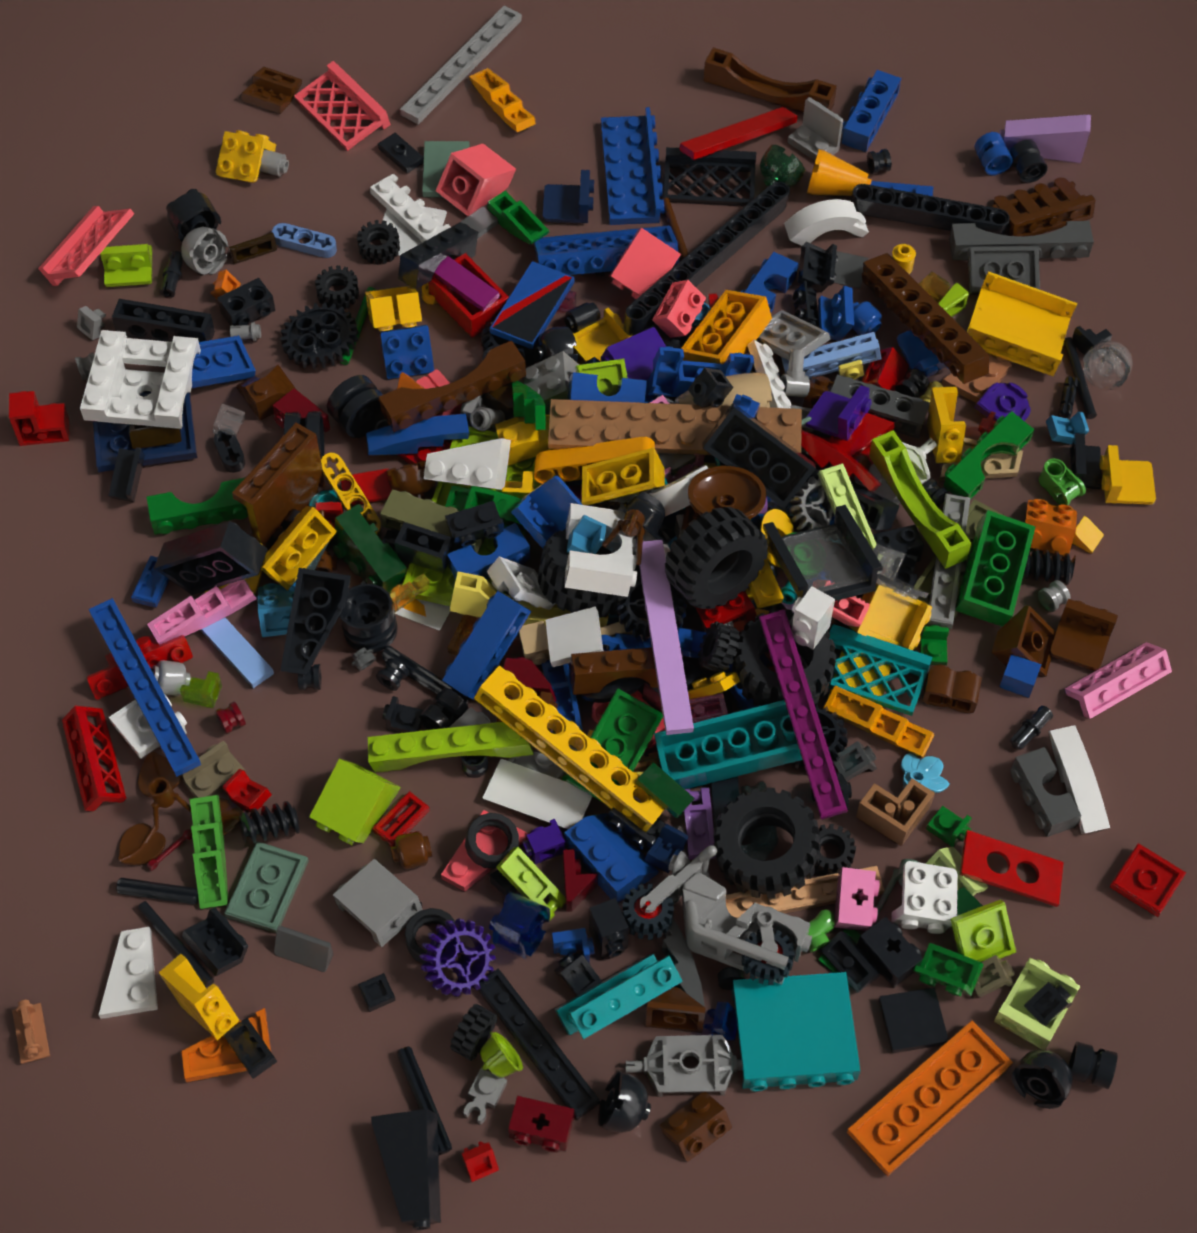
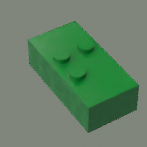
M990 510L986 511L978 521L955 611L1001 627L1013 617L1035 526Z

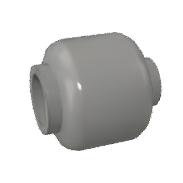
M161 660L156 666H152L151 670L165 695L178 696L183 692L184 688L189 687L191 677L190 673L186 672V667L183 663Z

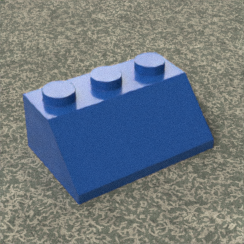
M607 813L586 816L564 832L565 847L567 850L574 849L575 859H580L581 866L588 874H598V885L610 899L616 898L617 902L620 903L624 900L626 894L630 895L632 888L637 890L638 885H644L656 876L659 871L654 865L645 861L646 856L630 843L628 837L610 828L608 821L604 819Z

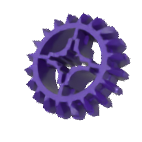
M457 918L455 924L451 920H446L445 928L442 925H436L437 934L428 933V937L431 939L430 944H422V947L427 949V953L419 955L422 960L427 961L421 966L423 971L428 972L425 979L429 982L433 981L432 987L436 990L441 989V992L446 995L451 992L454 996H460L461 991L468 995L471 994V987L476 990L480 989L479 980L488 981L485 975L486 971H494L493 967L489 966V961L496 960L494 955L489 954V952L495 949L494 944L488 943L491 936L483 933L484 928L480 925L475 926V922L471 920L464 922L463 919ZM467 935L470 937L475 947H464L459 936ZM446 945V950H445V952H444L443 954H441V952H442L444 946ZM459 952L462 953L461 958H458L459 961L455 962V957H458L457 954ZM441 968H452L453 972L457 975V979L446 978Z

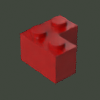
M34 391L9 393V419L20 446L69 441V416L64 403L39 406Z

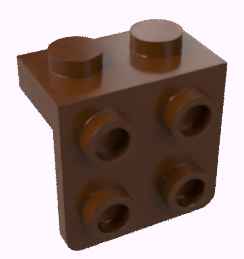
M1068 599L1058 624L1050 655L1093 671L1099 670L1118 615L1106 609H1098L1086 605L1082 601Z

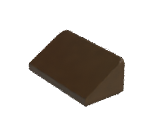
M274 233L230 246L228 254L232 263L237 264L276 251Z
M129 424V435L133 449L182 441L181 429Z

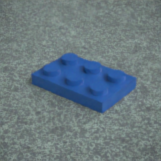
M240 336L199 342L201 351L200 354L195 355L193 362L192 388L255 376L256 370Z

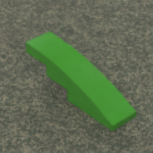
M219 795L190 799L193 821L191 829L195 852L193 860L200 909L228 905L226 858Z

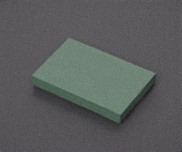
M425 141L423 197H442L436 192V188L449 157L453 152L470 148L469 141Z
M257 841L226 908L225 917L277 934V929L282 924L308 864V857Z

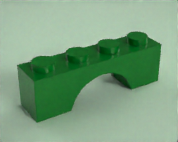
M1012 411L1006 417L1001 416L993 425L994 429L990 433L985 432L977 441L978 445L974 449L969 448L964 452L961 457L962 461L957 465L952 464L944 474L946 476L944 487L953 495L969 497L971 500L984 485L985 476L981 469V462L988 456L997 453L1015 456L1031 440L1034 428Z
M245 478L221 482L218 492L211 499L202 503H185L176 498L172 492L146 496L154 534H168L172 531L194 529L197 526L219 524L223 521L249 517L246 506L233 499L232 492Z

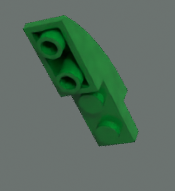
M452 485L445 507H454L462 511L494 501L505 527L516 523L520 530L527 531L511 513L522 500L521 498L472 486L469 489Z

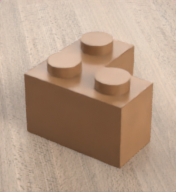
M912 778L897 798L874 783L859 803L856 817L902 847L931 807L935 792Z

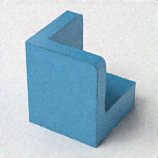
M583 515L569 534L567 552L571 550L596 554L605 541L606 525Z

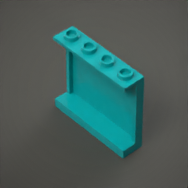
M846 972L788 976L784 979L782 985L775 982L773 985H768V980L765 979L763 984H759V978H755L754 981L752 979L733 980L731 993L732 1001L735 1002L744 1078L743 1089L750 1088L751 1091L759 1092L766 1090L768 1087L779 1086L780 1089H792L796 1085L808 1084L809 1087H821L829 1082H837L838 1085H849L858 1080L861 1070Z

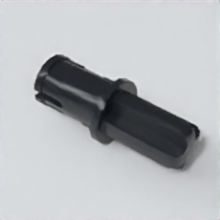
M1041 705L1029 719H1025L1022 722V727L1010 738L1012 747L1022 750L1033 737L1039 736L1040 730L1053 718L1052 711L1046 706Z

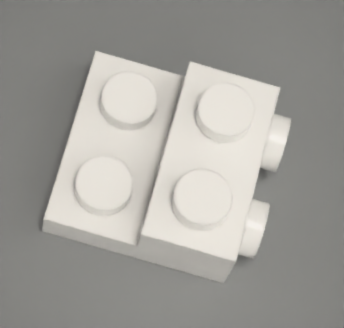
M499 556L487 570L492 579V585L500 592H509L510 596L515 600H523L536 608L540 606L548 610L555 605V603L552 604L548 601L547 597L542 593L535 569Z
M136 699L109 717L112 725L140 759L160 746ZM177 711L175 715L185 734H187L185 729L187 722L183 715Z

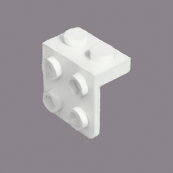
M913 861L906 862L903 866L902 905L892 912L891 923L900 924L904 929L924 928L929 933H944L945 930L952 926L950 918L957 916V871L953 868Z

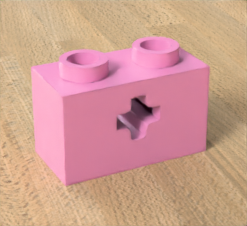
M842 867L839 871L834 928L867 931L872 927V924H876L878 910L877 907H873L874 897H877L879 893V880H875L876 871ZM855 895H859V900L863 901L860 905H857V901L852 899Z

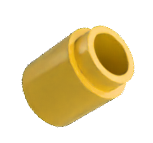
M899 244L894 247L892 258L910 274L913 270L916 251L910 245Z

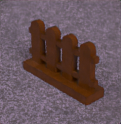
M1059 177L1054 180V187L1051 188L1046 184L1039 183L1034 186V193L1031 194L1019 189L1014 192V198L1011 200L1002 195L996 196L992 207L1008 212L1010 217L1007 225L1009 226L1008 236H1035L1062 228L1066 225L1067 221H1085L1093 218L1096 199L1092 195H1080L1076 191V184L1073 181L1069 182L1066 178ZM1059 194L1064 199V201L1060 202V200L1055 195ZM1039 200L1044 207L1040 208L1035 201ZM1019 206L1024 213L1020 214L1015 207Z

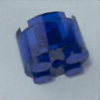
M510 892L504 900V907L500 914H495L491 919L489 929L493 931L492 942L495 946L526 959V955L531 957L536 952L545 936L546 931L542 930L544 921L549 923L550 909L520 894Z

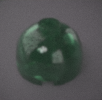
M771 145L761 158L760 171L764 178L763 181L768 187L774 182H783L789 188L794 187L804 176L805 167L794 154H791L789 157L783 153L786 149L778 145Z

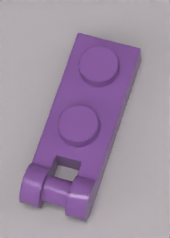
M709 787L700 788V791L685 789L695 798L692 802L701 801L702 804L692 805L691 802L684 811L686 835L689 836L687 840L689 860H694L702 850L710 845L714 846L715 843Z

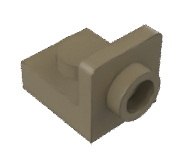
M994 955L982 962L984 966L975 986L979 997H983L1004 985L1009 987L1014 985L1011 977L1015 974L1007 960L1003 961Z

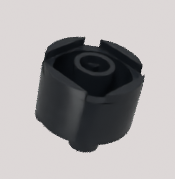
M197 189L189 190L186 194L181 195L166 206L167 219L181 242L193 229L208 227L217 230L218 225H221V217L205 194Z

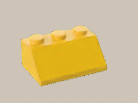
M654 447L582 467V504L586 506L665 486V468Z
M305 506L296 515L289 527L280 534L274 545L266 552L261 570L288 591L297 580L298 569H306L337 531L314 507Z

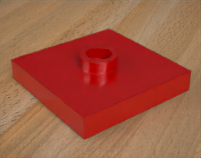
M1138 843L1111 883L1110 888L1156 917H1159L1186 872Z

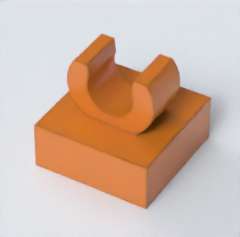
M227 269L219 271L217 280L213 282L215 289L210 294L218 299L217 297L240 287L241 283Z

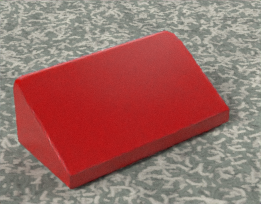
M389 469L352 474L369 503L388 499L392 491L386 474V470ZM341 480L342 491H348L351 488L352 484L348 480ZM355 500L350 504V506L364 503L362 501Z

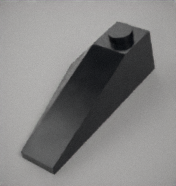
M305 568L298 569L280 671L308 675L347 603L351 576Z

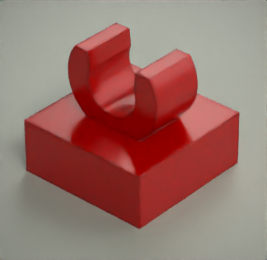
M480 1141L478 1142V1147L471 1150L464 1148L462 1157L472 1182L499 1171L489 1142L484 1143Z

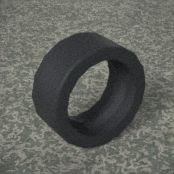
M498 813L480 815L471 823L465 836V848L468 856L474 863L483 868L495 869L514 847H518L519 834L514 823L509 818ZM483 827H497L506 834L508 846L504 852L499 855H488L477 847L476 835Z
M429 908L421 910L412 916L406 925L405 939L408 952L416 961L422 964L427 962L419 956L427 953V950L420 948L416 942V932L418 929L430 923H438L445 926L446 920H451L455 924V920L449 913L441 909ZM446 945L444 946V948H443L441 954H443V953L445 952V950H446Z

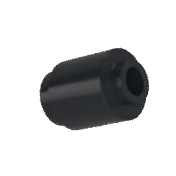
M586 302L566 311L564 322L566 327H569L570 330L576 333L600 320L601 314L594 302Z

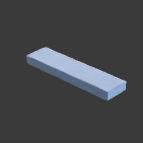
M226 618L200 629L253 689L274 674L271 666Z

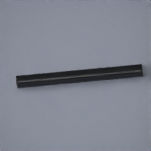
M1067 337L1064 340V345L1074 377L1078 379L1077 386L1087 418L1093 419L1097 414L1073 338Z
M147 901L142 902L138 906V910L178 956L182 954L187 958L204 986L209 987L214 982L212 976Z

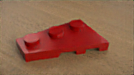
M866 413L848 441L831 436L828 442L854 458L862 454V451L871 445L872 439L894 430L895 423Z

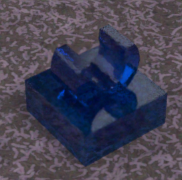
M717 1002L716 1009H709L707 1011V1014L714 1018L713 1023L705 1024L704 1027L710 1033L723 1035L726 1040H735L737 1032L736 1010L728 1002Z

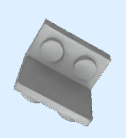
M809 97L805 101L803 124L788 136V143L814 161L819 149L834 155L839 151L843 119Z

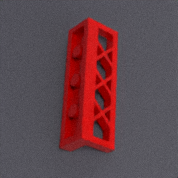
M74 706L62 719L85 811H95L104 801L123 803L127 798L103 708ZM87 716L96 718L97 727L88 721ZM93 736L102 742L103 750L93 742ZM99 758L108 765L109 772L99 765ZM105 781L114 788L115 793H107Z

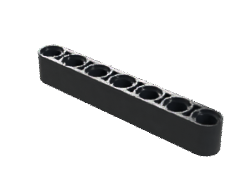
M868 184L856 185L850 202L854 203L856 211L862 215L951 231L952 224L975 223L979 229L1004 235L1010 220L1008 212L1003 209Z

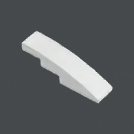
M1076 726L1048 731L1061 783L1065 782L1067 793H1070L1082 815L1078 822L1081 834L1110 828L1096 777Z

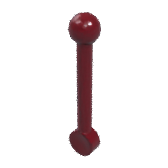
M186 829L181 838L156 859L150 860L147 868L151 871L155 870L159 863L185 840L192 839V830Z

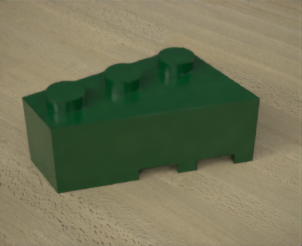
M357 504L335 517L334 529L337 532L333 537L332 550L336 557L342 559L349 566L350 570L355 575H359L366 584L381 586L390 593L403 585L407 567L388 542L382 543L375 533L378 528L374 523L368 524L361 514L364 509L360 504Z

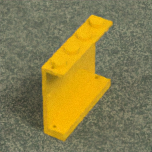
M988 271L980 289L967 333L987 353L1054 377L1062 361L1063 354H1061L1070 318L1077 303Z

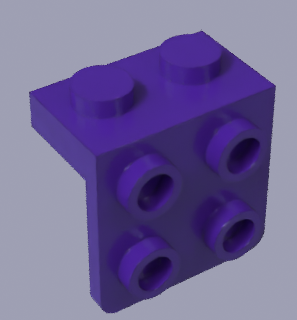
M860 385L851 399L830 391L824 392L807 415V417H811V421L807 422L805 426L848 441L871 407L872 400L869 399L870 388Z

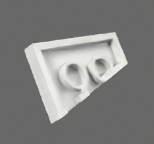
M150 927L121 931L99 1011L100 1019L158 1010Z

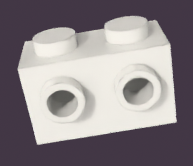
M812 586L803 598L799 597L792 607L794 615L790 625L792 626L791 631L794 640L802 646L814 649L830 627L835 599Z

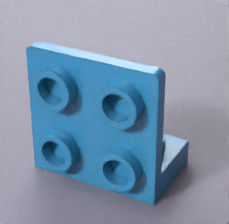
M296 581L288 591L276 583H268L258 587V615L262 637L287 634Z

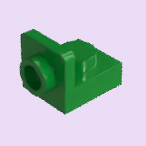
M938 625L923 627L920 636V653L932 657L930 666L939 664L947 666L949 628Z
M942 806L928 823L926 830L951 847H954L959 840L964 842L967 830H972L969 827L972 817L967 815L962 819Z

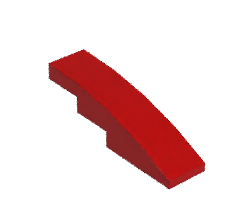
M801 430V446L821 468H829L831 465L836 466L843 463L849 479L851 480L856 476L869 491H876L882 485L865 466L845 451L818 436Z

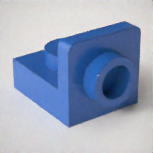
M586 928L552 933L554 954L567 955L569 953L574 954L577 950H582V955L590 964V954H594V944L592 937L587 938Z

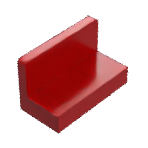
M893 347L880 350L881 360L869 363L862 382L896 391L895 387L904 379L909 365Z

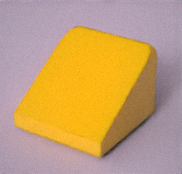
M1084 516L1076 527L1072 544L1092 554L1104 534L1089 518Z

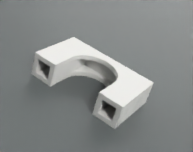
M571 503L566 522V539L569 538V534L581 517L586 515L606 525V540L616 527L618 521L623 520L625 513L619 510ZM620 530L608 546L605 547L612 552L607 555L570 550L565 569V588L628 597L630 586L635 587L637 571H634L636 566V555H634L636 539H634V536H627L623 533V530Z

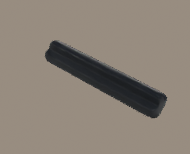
M119 878L116 886L117 893L187 904H196L198 901V890L192 887L129 878Z

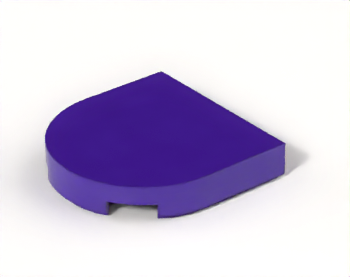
M1011 382L1008 384L994 383L974 407L994 423L1001 416L1006 417L1011 411L1025 421L1031 411L1026 392Z

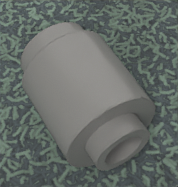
M264 149L259 171L281 177L283 173L287 172L289 167V160H287L286 155Z

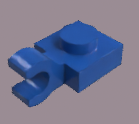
M615 633L614 637L601 635L602 644H606L603 647V651L645 648L640 635L637 638L630 634Z

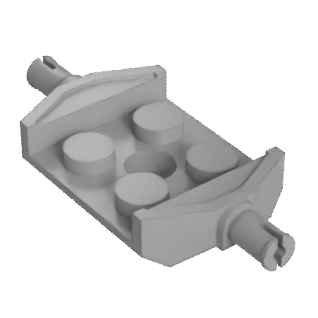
M723 1035L656 1036L647 1057H644V1061H626V1073L644 1072V1074H647L658 1097H662V1093L720 1092V1095H725L733 1073L737 1072V1070L743 1071L741 1059H736V1055L732 1054ZM687 1056H693L698 1060L699 1064L697 1067L689 1069L683 1065L682 1060Z

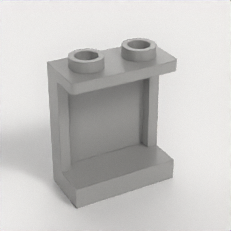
M375 859L361 867L354 877L347 883L342 884L333 894L338 908L341 911L346 910L368 929L374 941L380 947H383L408 924L412 916L423 910L418 896Z

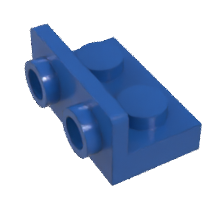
M843 286L832 299L820 296L818 299L819 328L828 332L830 339L841 341L854 326L853 290L850 287Z

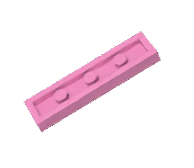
M1146 642L1066 687V695L1079 700L1083 716L1091 719L1171 673L1172 670L1167 651L1164 648Z

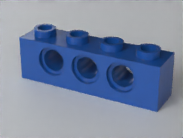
M876 70L874 76L868 78L865 92H860L857 106H853L850 110L848 122H843L841 144L867 152L899 94L900 77Z

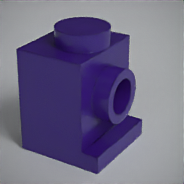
M555 819L550 820V826L533 829L526 835L527 840L521 842L526 856H531L535 864L559 856L565 850V840Z

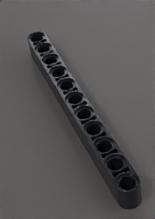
M783 182L772 183L626 308L624 331L628 335L634 336L650 328L654 324L652 319L673 282L689 280L697 287L786 209L790 192L789 186Z

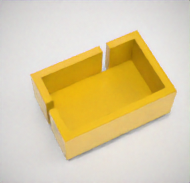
M402 286L365 292L369 320L373 327L378 328L379 331L392 330L393 325L401 324L403 328L417 326V322L422 321L419 296L415 288Z

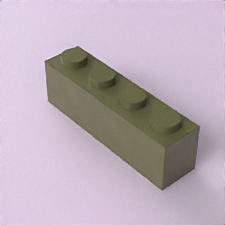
M392 489L380 515L382 526L391 530L400 531L404 522L451 537L445 516L459 512V510L454 507L436 504L430 499L423 500L414 497L406 491L399 492ZM485 537L476 540V542L471 545L473 550L477 554L484 542ZM453 543V550H454V551H456V550H458V549H460V548L463 547L462 545H459V546H456V547H455V546H454V543Z

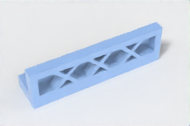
M871 332L820 346L804 357L803 371L805 375L810 379L812 376L817 377L839 371V365L862 360V364L881 360L880 347L875 333ZM781 357L786 374V370L789 368V360Z

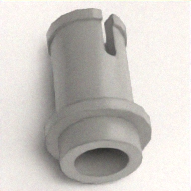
M251 322V325L230 326V336H240L241 340L253 339V341H257L258 338H261L260 324Z

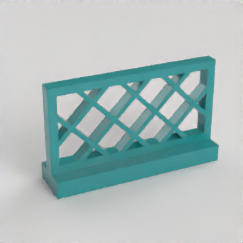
M833 624L829 633V639L833 640L835 648L842 650L845 656L836 659L834 672L837 677L831 680L828 688L833 689L836 685L883 707L912 716L928 674L932 657L868 635L864 636L853 630ZM862 656L867 658L870 664L858 668L853 659ZM849 661L853 671L842 675L837 665ZM884 664L890 665L895 673L883 677L878 667ZM873 669L879 679L867 683L862 673ZM911 673L920 676L918 682L908 685L903 675ZM857 675L862 685L856 688L848 686L846 679ZM898 678L903 688L892 692L887 682ZM882 684L887 694L882 696L874 695L870 688ZM907 692L911 699L910 706L899 703L896 696Z

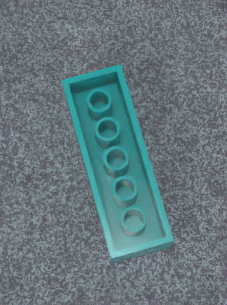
M785 700L693 723L694 730L691 733L666 735L665 731L654 733L662 770L684 789L803 760Z

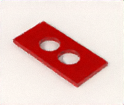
M967 830L964 838L960 875L1057 907L1060 902L1064 862ZM991 853L1001 855L1007 862V872L1002 874L994 872L988 866L987 856ZM1026 863L1034 868L1037 874L1035 883H1026L1019 878L1016 871L1018 864Z

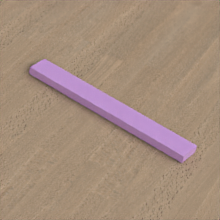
M643 541L639 570L666 735L691 733L694 730L670 583L665 573L666 559L663 541Z

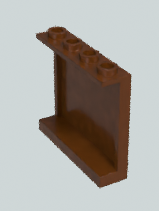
M295 423L232 492L233 499L247 508L252 529L250 536L256 538L259 543H262L267 548V552L275 543L272 540V536L279 526H285L284 520L291 510L296 509L301 512L305 506L310 504L311 499L325 487L316 433Z

